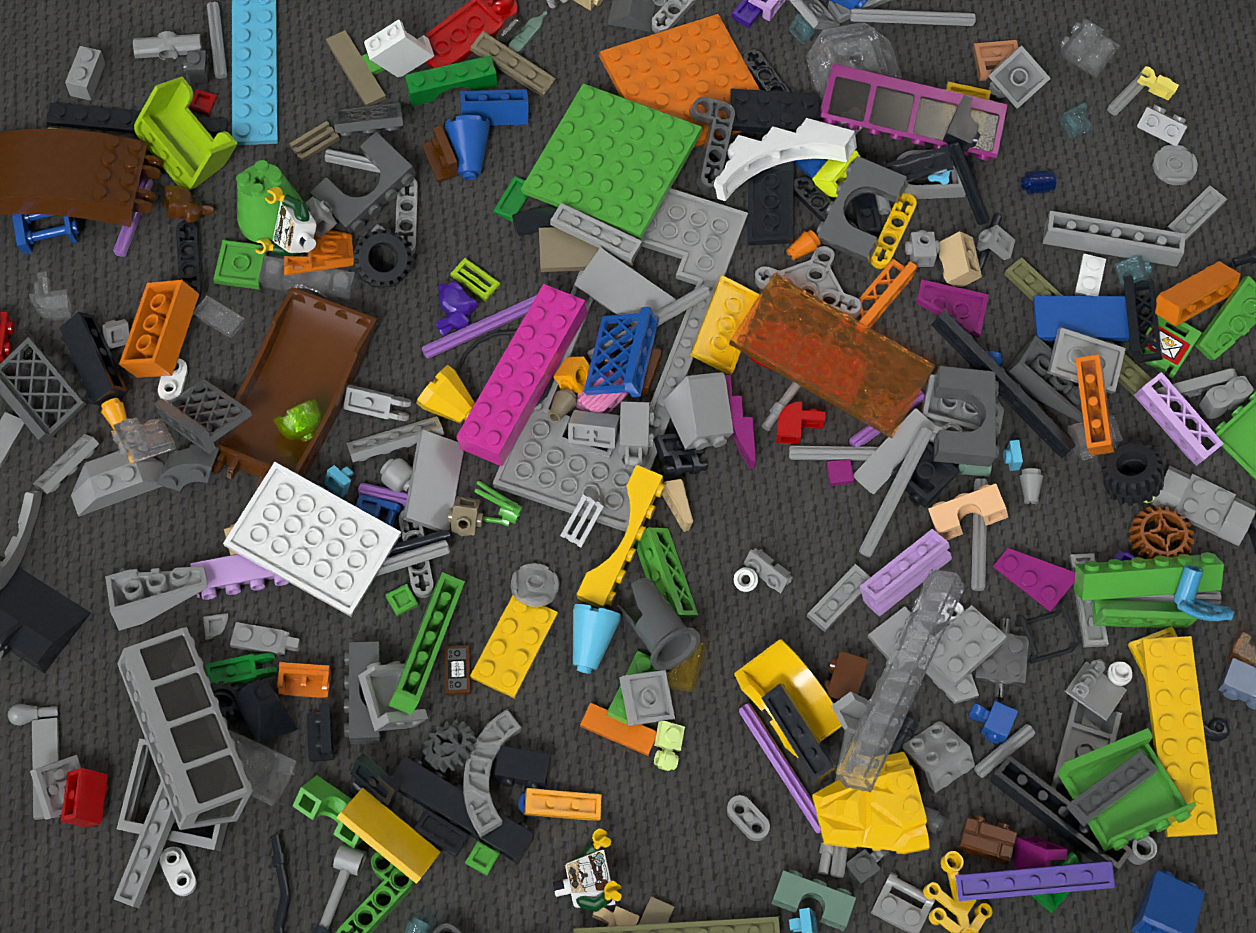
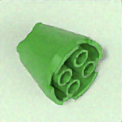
M265 160L257 161L255 165L247 168L236 177L237 221L242 234L253 242L264 238L273 240L281 201L278 200L273 204L268 203L265 197L273 195L267 192V190L279 187L284 196L288 194L303 201L281 170L275 165L268 164Z

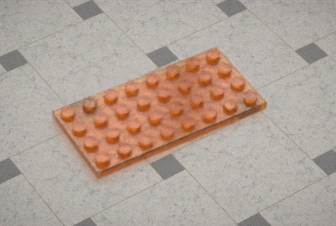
M775 273L729 343V345L891 439L935 365Z

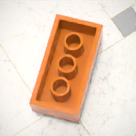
M183 280L147 283L119 365L137 378L172 376L199 293Z

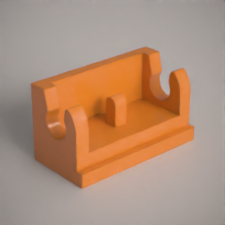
M280 662L277 682L278 694L328 698L331 680L330 666Z

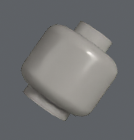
M401 458L390 459L380 471V474H382L381 481L395 493L401 491L408 492L413 467Z

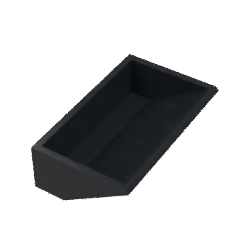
M0 555V561L3 562L5 558ZM18 567L12 578L0 591V659L9 652H12L45 674L91 612Z

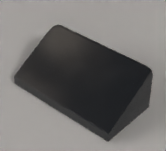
M550 205L513 214V224L518 236L539 232V228L554 227L550 225V220L557 210L556 206Z

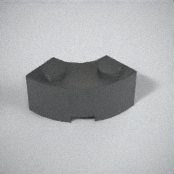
M196 444L190 445V448L181 451L177 449L168 457L157 484L180 492L183 486L190 482L208 483L217 459L219 447H216L217 449L210 454Z

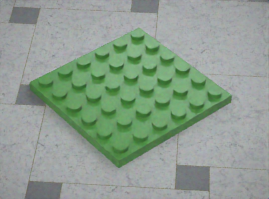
M583 84L521 188L522 194L556 207L563 203L617 230L642 239L702 134V126Z

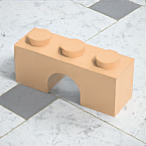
M996 484L981 486L977 491L969 494L962 493L953 500L938 502L933 507L928 508L936 532L945 540L963 534L960 521L966 514H979L986 526L1008 518L1005 504Z

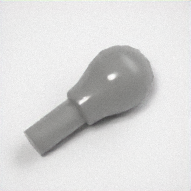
M18 703L13 705L8 711L9 721L18 726L25 725L32 720H38L42 717L58 716V706L38 708V706Z

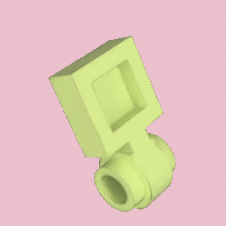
M659 721L654 746L662 748V751L658 750L654 757V764L659 769L666 771L676 769L679 758L672 751H681L684 726L667 721Z

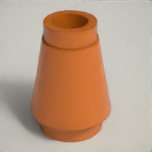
M812 230L804 231L786 252L795 261L818 249L817 247L821 245V242Z

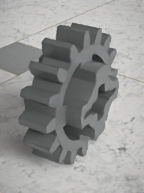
M454 720L452 725H450L447 721L443 728L436 727L437 732L435 734H429L431 740L424 742L427 748L423 750V753L426 755L425 760L436 771L441 769L442 772H446L448 767L454 771L457 764L463 766V760L471 758L469 752L476 750L473 744L477 742V739L474 737L475 733L465 722L459 723L457 720Z

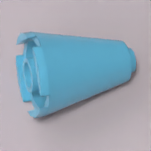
M574 605L573 665L577 666L576 671L591 674L592 670L598 669L621 621L619 613L604 608H591L590 605Z

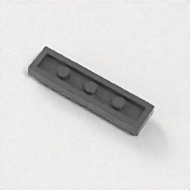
M1140 751L1067 805V809L1083 826H1086L1155 775L1158 769Z

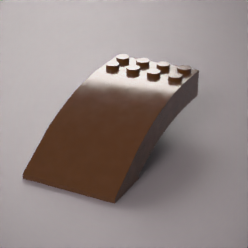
M25 129L1 132L0 215H58L131 227L134 212L148 214L153 210L151 202L155 200L156 196L150 190L141 189L140 183L142 178L155 180L160 178L161 172L159 169L163 166V160L160 157L147 155V141L105 133L69 129Z
M292 287L271 320V326L262 346L234 398L248 408L252 416L214 442L215 446L219 447V451L213 466V472L219 474L226 464L230 466L227 469V478L233 479L238 470L259 477L256 485L258 489L268 471L276 462L304 478L342 408L347 386L352 385L376 326L377 318Z

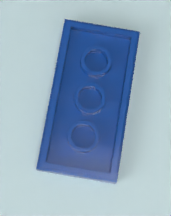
M1125 296L1033 297L1035 334L1042 341H1055L1059 328L1102 341H1128L1130 338Z

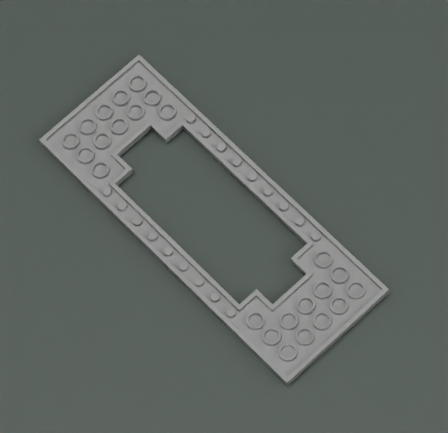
M670 188L643 238H634L642 241V247L682 259L676 273V279L696 285L695 289L706 285L711 295L686 310L649 406V411H654L653 426L649 425V433H653V439L657 435H664L666 433L671 417L663 401L688 375L694 357L690 356V352L719 277L726 275L748 217L747 212ZM580 271V272H579L576 281H577L578 278L581 276V274L583 273V271ZM573 286L570 295L585 300L588 316L594 299ZM587 316L584 319L582 325L580 326L577 334L575 335L572 343L570 344L556 371L559 369V367L561 366L566 357L572 356V353L581 334ZM554 379L547 397L535 407L503 466L499 467L493 481V487L571 514L585 493L605 505L596 522L626 532L630 518V501L626 486L635 466H625V455H619L620 433L615 449L608 448L607 452L588 445L568 443V439L564 438V435L568 428L570 416L565 415L559 423L552 422L548 418L555 393L559 388L558 383ZM654 441L653 447H648V456L642 455L641 467L650 471L658 454ZM588 501L584 503L578 516L582 517L589 504ZM593 506L587 519H592L598 508L597 506Z

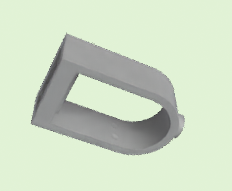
M931 150L907 151L900 155L897 160ZM953 161L954 169L951 171L952 184L912 185L908 183L904 193L911 194L916 199L965 197L966 195Z

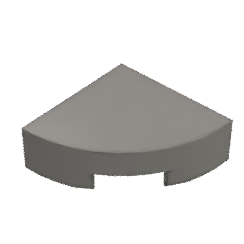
M228 613L203 617L206 642L216 639L220 633L224 632L223 630L228 625Z

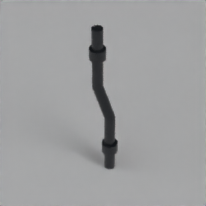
M277 834L271 836L274 854L271 858L273 867L276 868L280 889V899L273 930L274 933H285L284 925L291 892L286 869L288 865L287 854L283 851L281 835Z

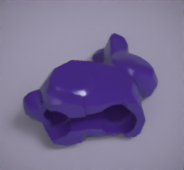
M456 281L449 284H439L441 310L448 316L438 320L435 326L439 329L440 334L445 336L452 329L460 330L469 326L470 321L467 317L478 308V303L471 299Z

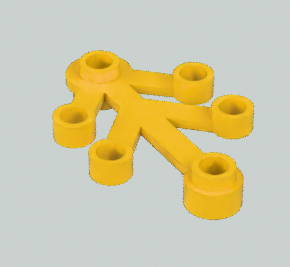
M950 851L941 858V867L948 874L953 899L944 893L940 886L934 882L926 885L923 893L927 899H936L956 915L958 924L948 918L942 908L932 910L929 913V920L934 925L941 924L951 933H979L978 931L985 920L991 917L992 908L987 903L980 904L975 908L976 917L971 924L969 923L968 913L976 900L958 901L955 875L959 874L958 871L963 867L964 861L958 852ZM947 860L951 861L952 867L948 865ZM930 887L934 889L935 895L930 893ZM981 908L986 909V916L981 913ZM935 912L940 915V920L936 919Z

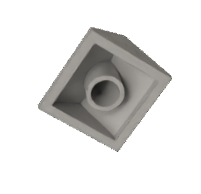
M1022 45L1002 59L988 75L1016 109L1051 79Z

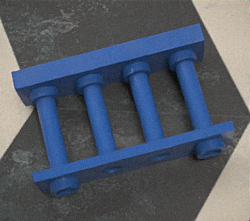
M13 214L17 247L23 254L32 253V244H35V241L67 234L73 244L78 243L76 234H79V227L77 221L73 217L64 216L65 225L32 232L29 231L28 225L31 224V221L55 215Z

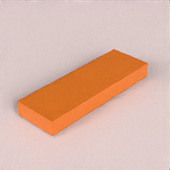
M592 703L589 704L580 727L649 756L657 731L643 725L629 726L607 716L608 710Z

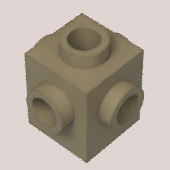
M457 496L453 509L450 508L448 513V523H451V532H455L460 536L475 535L477 527L481 528L483 522V513H479L481 500Z

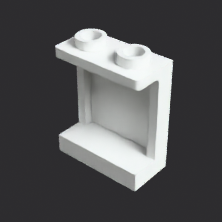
M400 20L395 21L364 42L369 59L397 77L404 76L434 57L429 39L424 35L416 39L405 31Z

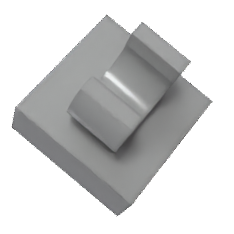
M125 319L107 321L102 325L104 338L109 349L126 345L129 337V327Z

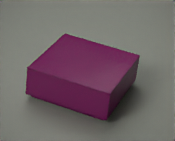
M850 459L828 461L826 463L830 486L854 483Z

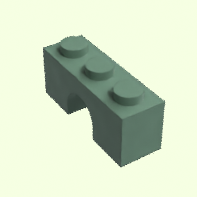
M783 870L771 904L796 913L798 905L803 899L814 898L820 902L823 909L820 923L842 931L845 930L856 900L855 897L851 896V892L842 888L834 890L827 887V883L818 879L810 881L794 870H789L788 872Z

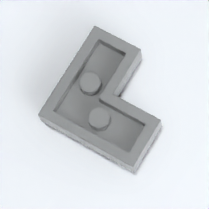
M77 755L30 771L45 820L62 814L67 772L81 768Z

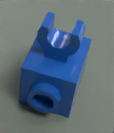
M995 701L990 711L978 704H974L968 717L983 722L984 726L981 734L985 735L986 740L998 744L999 742L1004 743L1007 739L1018 711Z

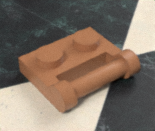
M1017 40L974 44L973 52L979 81H986L989 78L988 75L993 70H986V66L998 65L1002 59L1018 48Z

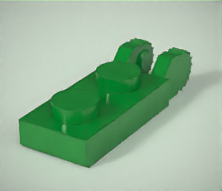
M269 652L258 655L249 654L204 665L206 677H209L211 683L215 682L216 685H219V681H224L223 685H227L228 682L232 683V685H237L277 674L276 667L256 668V664L269 663L275 660L274 654Z

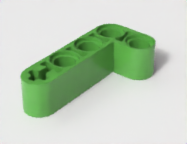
M376 852L371 859V865L376 876L383 882L340 926L336 933H358L353 928L354 924L362 933H373L412 891L414 881L391 862L387 869H378V862L387 859ZM401 876L409 879L407 885L403 887H398L395 884L397 878ZM383 895L391 897L390 903L386 906L377 904L378 899ZM369 914L373 916V920L369 925L359 923L363 915Z

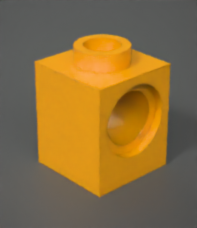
M566 357L553 377L560 389L565 388L574 393H582L590 365L585 357Z

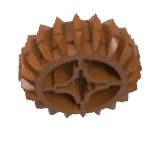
M1159 504L1154 509L1149 506L1144 512L1140 511L1137 514V518H1134L1131 522L1129 542L1134 543L1131 547L1132 551L1140 550L1137 557L1141 558L1144 555L1147 557L1146 559H1153L1156 556L1178 557L1180 554L1189 555L1194 544L1192 539L1194 531L1188 530L1191 527V522L1185 523L1186 517L1185 515L1179 517L1177 515L1178 509L1170 512L1168 505L1163 510ZM1155 521L1153 529L1149 530V532H1144V526ZM1179 540V547L1169 551L1170 543Z

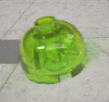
M313 399L286 411V416L281 417L279 415L273 419L276 428L282 436L292 441L301 439L304 443L313 438L314 432L322 421V413L316 399Z

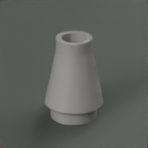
M1035 468L1023 469L1022 475L1019 477L1024 503L1038 504L1043 480L1041 470Z

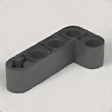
M700 97L690 106L689 114L693 120L708 124L696 183L700 189L709 191L714 188L716 177L720 176L723 171L735 110L729 103L708 97ZM697 105H702L706 113H700L697 110ZM719 110L726 113V120L719 117ZM713 133H720L722 141L716 140ZM709 153L715 154L718 161L712 162L709 159ZM709 173V180L712 181L711 183H708V179L705 178Z

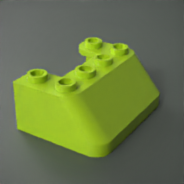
M179 77L154 87L134 124V129L140 140L148 142L147 149L151 154L163 160L162 167L178 186L190 191L224 167L238 143L225 131L218 133L214 139L188 109L193 99V90L183 77Z

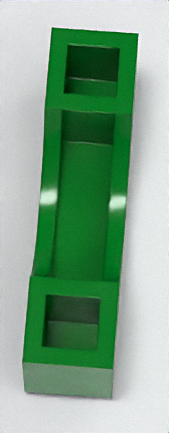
M490 55L405 75V82L411 106L433 102L441 93L453 88L465 87L473 91H481L497 87V76Z

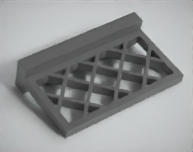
M29 337L0 364V394L39 441L49 444L55 440L56 437L54 435L86 405L85 401ZM28 347L33 349V360H23L24 351ZM11 364H17L16 376H8L4 370ZM23 364H32L31 376H21ZM38 364H45L47 366L46 376H37ZM21 380H30L29 393H22L20 391ZM36 380H46L45 393H35ZM52 380H59L61 382L60 393H50ZM34 397H44L43 409L34 408ZM50 397H59L58 409H49ZM65 397H73L77 403L71 409H64ZM48 413H58L57 422L50 427L47 423Z
M202 379L170 402L160 399L154 403L166 424L208 454L217 449L214 444L217 439L252 416L248 408L205 379ZM210 398H216V400L208 401ZM201 400L200 403L193 404L194 401ZM228 405L227 408L220 409L221 406ZM213 408L212 411L204 412L205 409ZM197 411V413L189 414V412ZM224 416L223 419L216 420V417ZM203 419H209L206 422H200ZM219 427L215 431L211 432L212 428Z

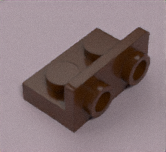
M442 126L433 128L434 137L431 138L430 142L422 144V149L436 181L441 182L458 176V166Z

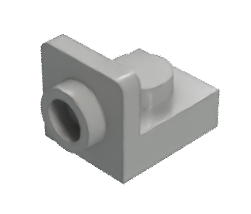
M996 225L980 233L976 249L982 251L989 248L1000 258L1006 260L1011 258L1015 239Z

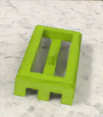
M466 258L450 273L451 277L484 301H487L489 296L500 287V283ZM467 266L469 269H471L480 277L489 282L492 286L488 287L486 284L481 282L477 277L466 271L463 267ZM459 272L462 273L463 275H465L467 278H469V279H470L471 281H473L474 283H476L478 286H480V287H481L482 289H484L486 292H483L481 289H479L478 287H476L474 284H472V283H471L470 281H468L466 278H464L463 276H461V275L459 274Z

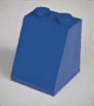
M1157 870L1150 878L1131 931L1136 933H1194L1205 892L1199 890V886L1192 882H1182L1175 879V875L1168 871Z

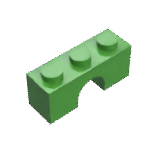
M317 775L301 787L293 804L294 808L312 820L321 815L333 818L338 823L334 835L352 848H355L363 841V839L337 819V816L352 800L350 797Z

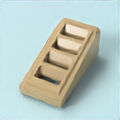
M681 479L665 481L663 483L665 488L662 496L684 532L689 531L693 519L683 481Z

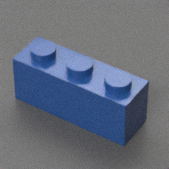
M527 89L460 91L461 115L481 116L482 121H486L487 118L489 119L490 126H519L528 124Z

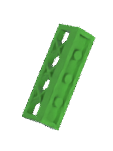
M648 527L641 541L636 540L635 542L646 578L652 579V582L679 618L698 616L669 529ZM658 536H662L665 546L659 541ZM665 557L671 561L672 567L667 563ZM673 579L678 582L680 589L674 584ZM680 601L686 605L687 610H683Z
M1094 600L1091 603L1094 626L1169 628L1173 626V628H1188L1197 620V618L1178 610L1175 602Z

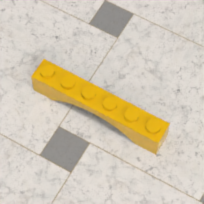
M639 465L635 466L626 486L630 501V518L625 536L609 559L586 573L577 592L579 600L598 608L605 609L606 605H612L616 593L613 592L617 583H622L626 571L623 570L627 561H632L636 549L633 548L636 540L641 541L646 527H643L646 518L651 519L656 507L653 505L656 497H661L665 488L662 475Z

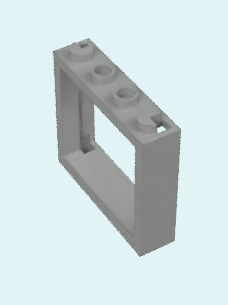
M139 738L117 825L118 830L140 834L144 825L134 821L151 757L145 739ZM174 741L181 755L199 759L212 754L211 748L197 746L196 750L187 748V743ZM221 758L211 761L212 763L223 765ZM228 776L226 779L223 795L228 794L231 788V783L229 781ZM227 804L219 807L217 818L230 816ZM228 823L215 824L212 839L170 830L167 840L221 851Z

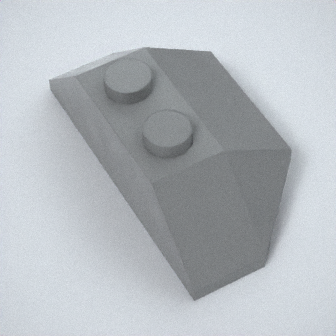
M128 447L86 462L71 494L78 517L162 487L157 482L164 468L163 462L133 447Z

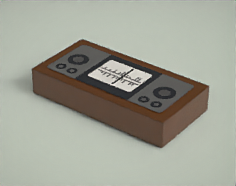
M469 645L444 646L445 694H470Z

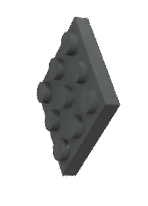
M400 102L334 110L335 134L340 133L341 136L352 135L354 131L362 130L363 133H373L379 128L391 131L399 129V126H403Z

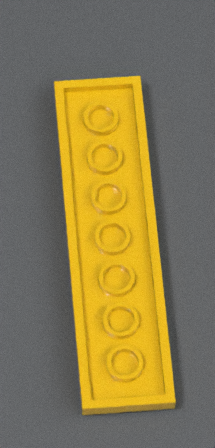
M1192 637L1142 639L1140 642L1154 752L1187 805L1193 802L1197 804L1192 810V816L1182 823L1177 821L1170 823L1171 825L1165 829L1166 837L1216 835L1218 833Z

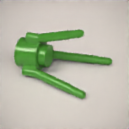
M477 481V485L490 494L479 489H475V493L501 506L498 515L502 516V519L483 516V521L499 523L507 527L510 522L516 524L517 517L520 516L523 507L481 481Z

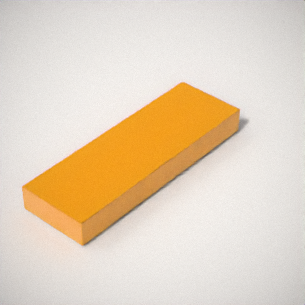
M527 788L525 792L524 815L599 821L601 819V794Z

